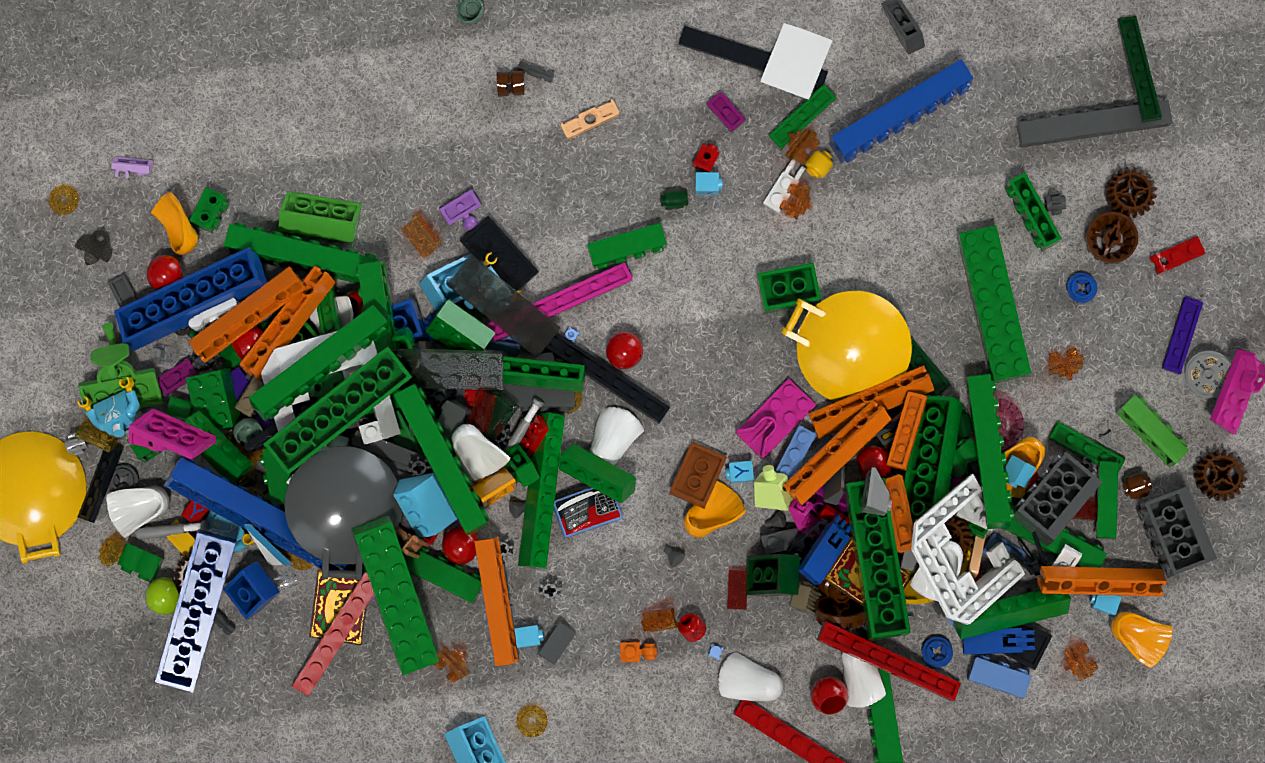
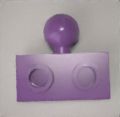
M471 189L439 210L448 225L463 218L464 229L471 231L478 225V222L469 213L480 207L481 204Z

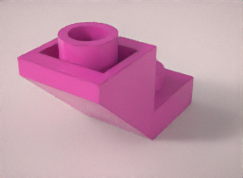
M795 499L788 509L798 530L803 533L816 520L815 517L809 514L814 504L807 500L801 505ZM820 524L819 528L823 529L824 526ZM813 530L812 532L817 537L818 534Z

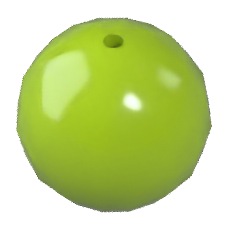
M161 577L152 581L145 593V600L150 610L160 615H168L175 612L179 593L172 578Z

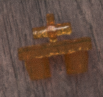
M807 129L803 132L798 131L796 135L789 133L788 138L791 141L787 146L790 149L785 156L800 164H805L809 158L804 152L808 147L814 151L820 145L816 138L817 134Z
M789 185L787 193L792 195L793 198L791 202L783 200L779 207L780 210L786 213V217L797 219L799 214L804 215L806 209L812 211L813 206L809 205L811 198L808 197L811 188L804 185Z
M1076 348L1067 350V358L1063 359L1060 358L1059 352L1050 353L1049 375L1059 374V377L1066 376L1068 381L1072 380V374L1078 373V369L1083 368V354L1079 355Z
M674 608L642 614L644 619L641 620L643 630L647 632L673 629L679 626L675 619Z
M1077 643L1065 649L1068 655L1065 658L1068 663L1064 667L1065 671L1071 669L1073 675L1077 674L1080 681L1093 676V672L1098 669V666L1094 660L1086 661L1084 655L1089 653L1086 643L1080 645Z
M445 647L437 654L439 662L434 665L439 670H442L446 665L452 670L447 675L451 683L463 679L470 673L465 667L468 663L464 658L467 653L465 650L459 653L454 648L450 652Z

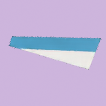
M244 524L269 565H293L251 524Z

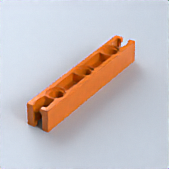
M289 266L188 342L194 352L206 363L241 335L248 332L306 289V287Z
M316 266L312 268L302 282L306 289L283 306L239 364L247 374L253 375L259 381L262 380L261 372L273 350L289 345L336 283L329 273L325 271L322 273L321 269Z
M923 365L811 412L809 417L820 439L841 430L872 400L878 406H883L887 411L905 403L908 391L925 395L934 391V387Z
M874 400L866 405L783 485L790 497L803 505L892 420L885 408L881 405L878 406Z
M499 537L480 539L474 542L495 666L514 664L519 661Z
M1041 566L1040 574H1042V577H1038L1037 580L1042 594L1163 596L1164 592L1161 586H1166L1167 582L1162 569Z

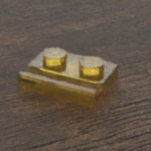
M89 419L77 429L75 434L76 437L106 452H110L117 445L118 441L121 440L120 437H115L114 435H109L106 431L99 430L93 426Z

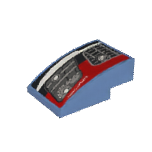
M593 488L563 497L554 502V511L564 539L617 522L623 518L618 502Z

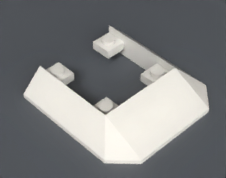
M337 331L274 349L261 372L264 385ZM372 341L368 348H362L358 351L353 359L346 360L341 364L337 371L342 370L344 379L377 354L374 341ZM308 392L295 398V401L290 406L279 410V413L274 417L278 431L295 419L292 405L310 400ZM390 395L373 408L376 421L358 426L364 445L401 434Z
M970 474L914 522L911 547L946 617L967 625L971 624L1025 575L1021 565L1014 558L1011 559L1003 542L996 543L986 552L993 567L977 582L974 581L969 571L962 573L956 578L940 547L952 538L944 524L962 507L968 519L975 518L984 510V505L978 495L982 490L974 474Z

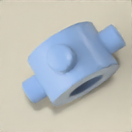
M568 327L563 336L575 343L579 331L576 332L571 327Z
M714 644L710 645L711 649L708 657L712 656L720 660V655L724 650L723 647H718Z

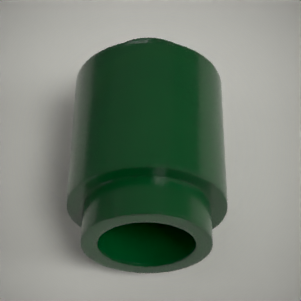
M682 189L663 191V195H660L661 207H665V210L688 206L687 191H682Z
M962 409L958 431V436L961 439L971 436V432H973L972 421L966 409Z

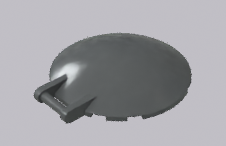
M347 446L333 447L314 454L298 467L287 487L284 504L288 527L295 540L303 549L322 560V580H328V578H355V580H362V560L351 529L388 515L396 532L401 520L402 509L393 495L398 484L395 475L380 458L360 448ZM329 564H355V570H329Z

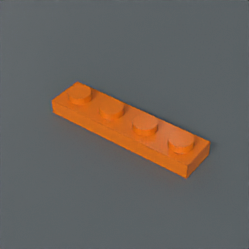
M908 391L887 466L906 471L927 396Z
M898 474L885 479L887 490L890 493L889 499L892 500L890 511L897 551L903 553L911 550L913 521L903 476Z

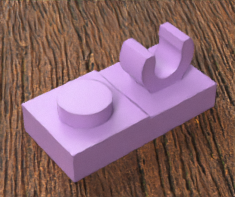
M115 157L111 164V169H116L115 177H119L120 171L126 173V178H129L131 172H136L138 175H146L153 168V160Z

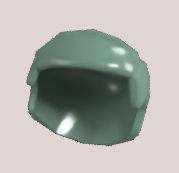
M460 0L456 6L457 18L465 24L479 22L484 15L482 1Z
M244 418L235 424L233 435L238 443L243 441L246 444L264 430L258 420Z

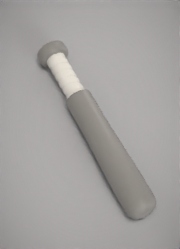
M538 398L532 400L531 408L526 416L522 418L502 451L517 443L520 444L531 424L532 418L539 407L543 406V401Z
M202 520L200 523L143 527L136 530V537L139 540L183 534L199 529L208 531L210 526L208 520Z

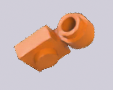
M640 642L620 643L621 662H640V655L644 656V660H656L657 648H655V644H644V648L640 649Z

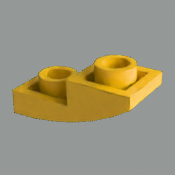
M176 519L171 525L182 523ZM187 532L166 536L183 555L189 558L188 552L192 551L196 539L194 535Z

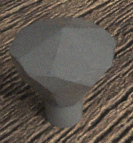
M509 502V511L514 519L518 518L525 511L526 502Z
M778 512L771 520L765 521L766 528L786 529V518L782 512Z
M670 546L664 549L672 568L679 565L685 558L684 553L675 551Z

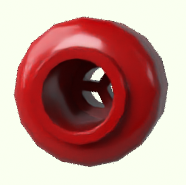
M695 613L682 616L678 623L679 632L689 642L700 640L706 633V624Z

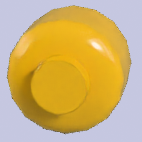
M825 150L822 152L814 151L805 162L806 172L815 179L818 177L824 178L833 167L832 156Z

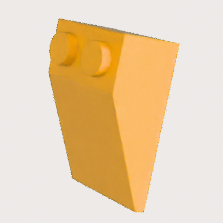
M504 466L489 477L476 480L472 488L475 490L484 508H487L515 490L517 484Z

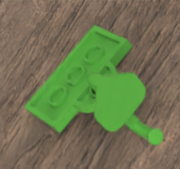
M105 323L103 331L106 333L109 346L100 347L91 352V363L100 366L97 372V379L78 383L83 404L87 403V400L84 398L85 396L91 400V408L93 409V405L126 390V388L120 386L119 380L123 379L127 385V377L134 380L132 390L136 392L140 404L139 408L163 404V396L155 368L135 372L133 366L124 361L129 356V345L125 343L118 344L113 329L114 325L112 323Z

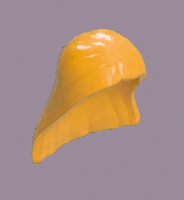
M167 192L155 204L151 214L163 224L172 250L179 255L188 254L197 246L198 234L190 224L179 200L172 192Z
M1025 437L1013 447L1003 452L1006 455V465L1011 456L1014 455L1036 467L1032 475L1033 477L1044 459L1045 447L1035 437ZM1006 483L1007 490L1011 491V497L1023 498L1026 488L1020 485L1015 488Z
M717 481L705 509L693 505L686 513L683 525L691 536L703 538L711 532L735 522L745 514L746 508L738 494L727 485Z
M1131 612L1118 613L1110 624L1112 635L1137 660L1150 668L1162 659L1172 639V626L1151 621Z

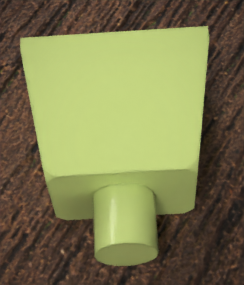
M772 465L764 466L763 472L760 473L754 482L755 507L788 511L794 499L790 497L783 486L789 480L787 475L775 473L774 466Z

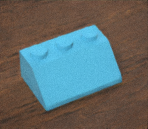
M434 473L399 480L393 495L416 536L421 538L434 536L457 520L458 517Z
M485 716L444 734L457 763H506Z

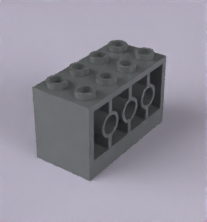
M1067 452L1063 456L1059 454L1048 466L1050 470L1046 469L1036 480L1039 484L1034 483L1024 495L1027 498H1022L1013 508L1015 512L1014 520L1031 534L1036 532L1038 539L1046 546H1049L1102 483L1099 478Z
M1188 486L1138 506V517L1141 521L1144 520L1146 528H1144L1145 534L1148 539L1152 540L1154 545L1152 546V551L1155 557H1159L1161 562L1159 568L1162 569L1163 574H1166L1167 578L1217 559ZM1165 513L1168 514V516H1169L1168 519L1165 518V516H1164ZM1172 531H1175V537L1172 535ZM1180 549L1183 550V554L1179 553Z

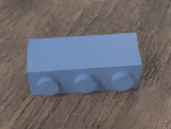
M799 425L775 473L786 474L788 479H790L797 472L816 434Z
M980 655L979 658H974L967 680L1021 699L1025 698L1032 677L1027 675L1028 671L1021 668L1016 670L1010 669L1009 664L998 661V664L990 662L991 658Z

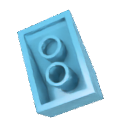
M471 253L426 275L419 283V286L437 314L447 300L459 306L469 297L465 291L468 288L467 281L471 270L478 265Z

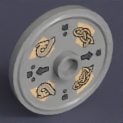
M1207 350L1197 353L1186 366L1185 377L1188 386L1195 394L1201 397H1219L1231 362L1226 356L1217 351Z

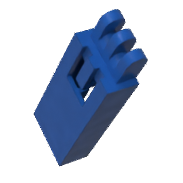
M836 514L832 521L826 524L797 569L814 585L822 583L851 538L848 536L851 530L850 524L846 525L847 521L845 519L839 522L841 519L839 514ZM834 534V538L830 539L833 542L831 545L827 541L829 540L831 535Z
M1006 628L962 639L963 655L1022 653L1023 650H1035V646H1027L1028 642H1035V638H1027V635L1034 634V630L1022 631V628ZM1003 637H1015L1007 638V643H1016V645L1003 646Z

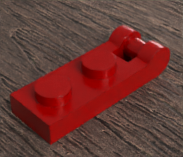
M1197 236L1155 254L1149 259L1151 263H1154L1155 271L1159 275L1206 254ZM1165 258L1167 264L1164 266L1161 261V259Z

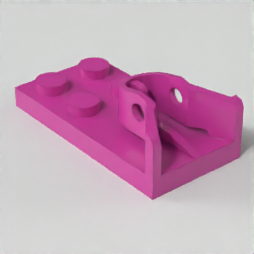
M1237 349L1210 418L1213 423L1230 434L1236 435L1244 411L1247 409L1251 393L1259 392L1265 384V364L1258 362L1253 352Z
M788 379L736 430L735 434L763 460L803 420L816 404Z
M152 409L129 425L128 441L131 445L147 447L154 451L169 449L192 460L215 444L216 436L156 409Z

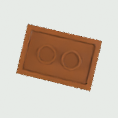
M691 442L669 494L705 509L727 457Z

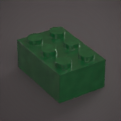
M786 554L747 556L746 595L761 597L798 595L800 584L799 571L797 569L800 566V556Z

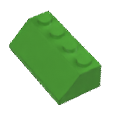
M287 191L279 211L278 231L354 243L362 203Z
M1132 396L1115 413L1169 468L1172 467L1189 451L1186 448V442L1181 438H1177L1173 434V429L1168 424L1164 425L1159 420L1160 416L1154 410H1149L1146 406V401L1142 397Z

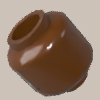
M1142 472L1128 475L1125 481H1123L1125 494L1132 500L1148 496L1149 489L1152 488L1150 477L1146 478Z

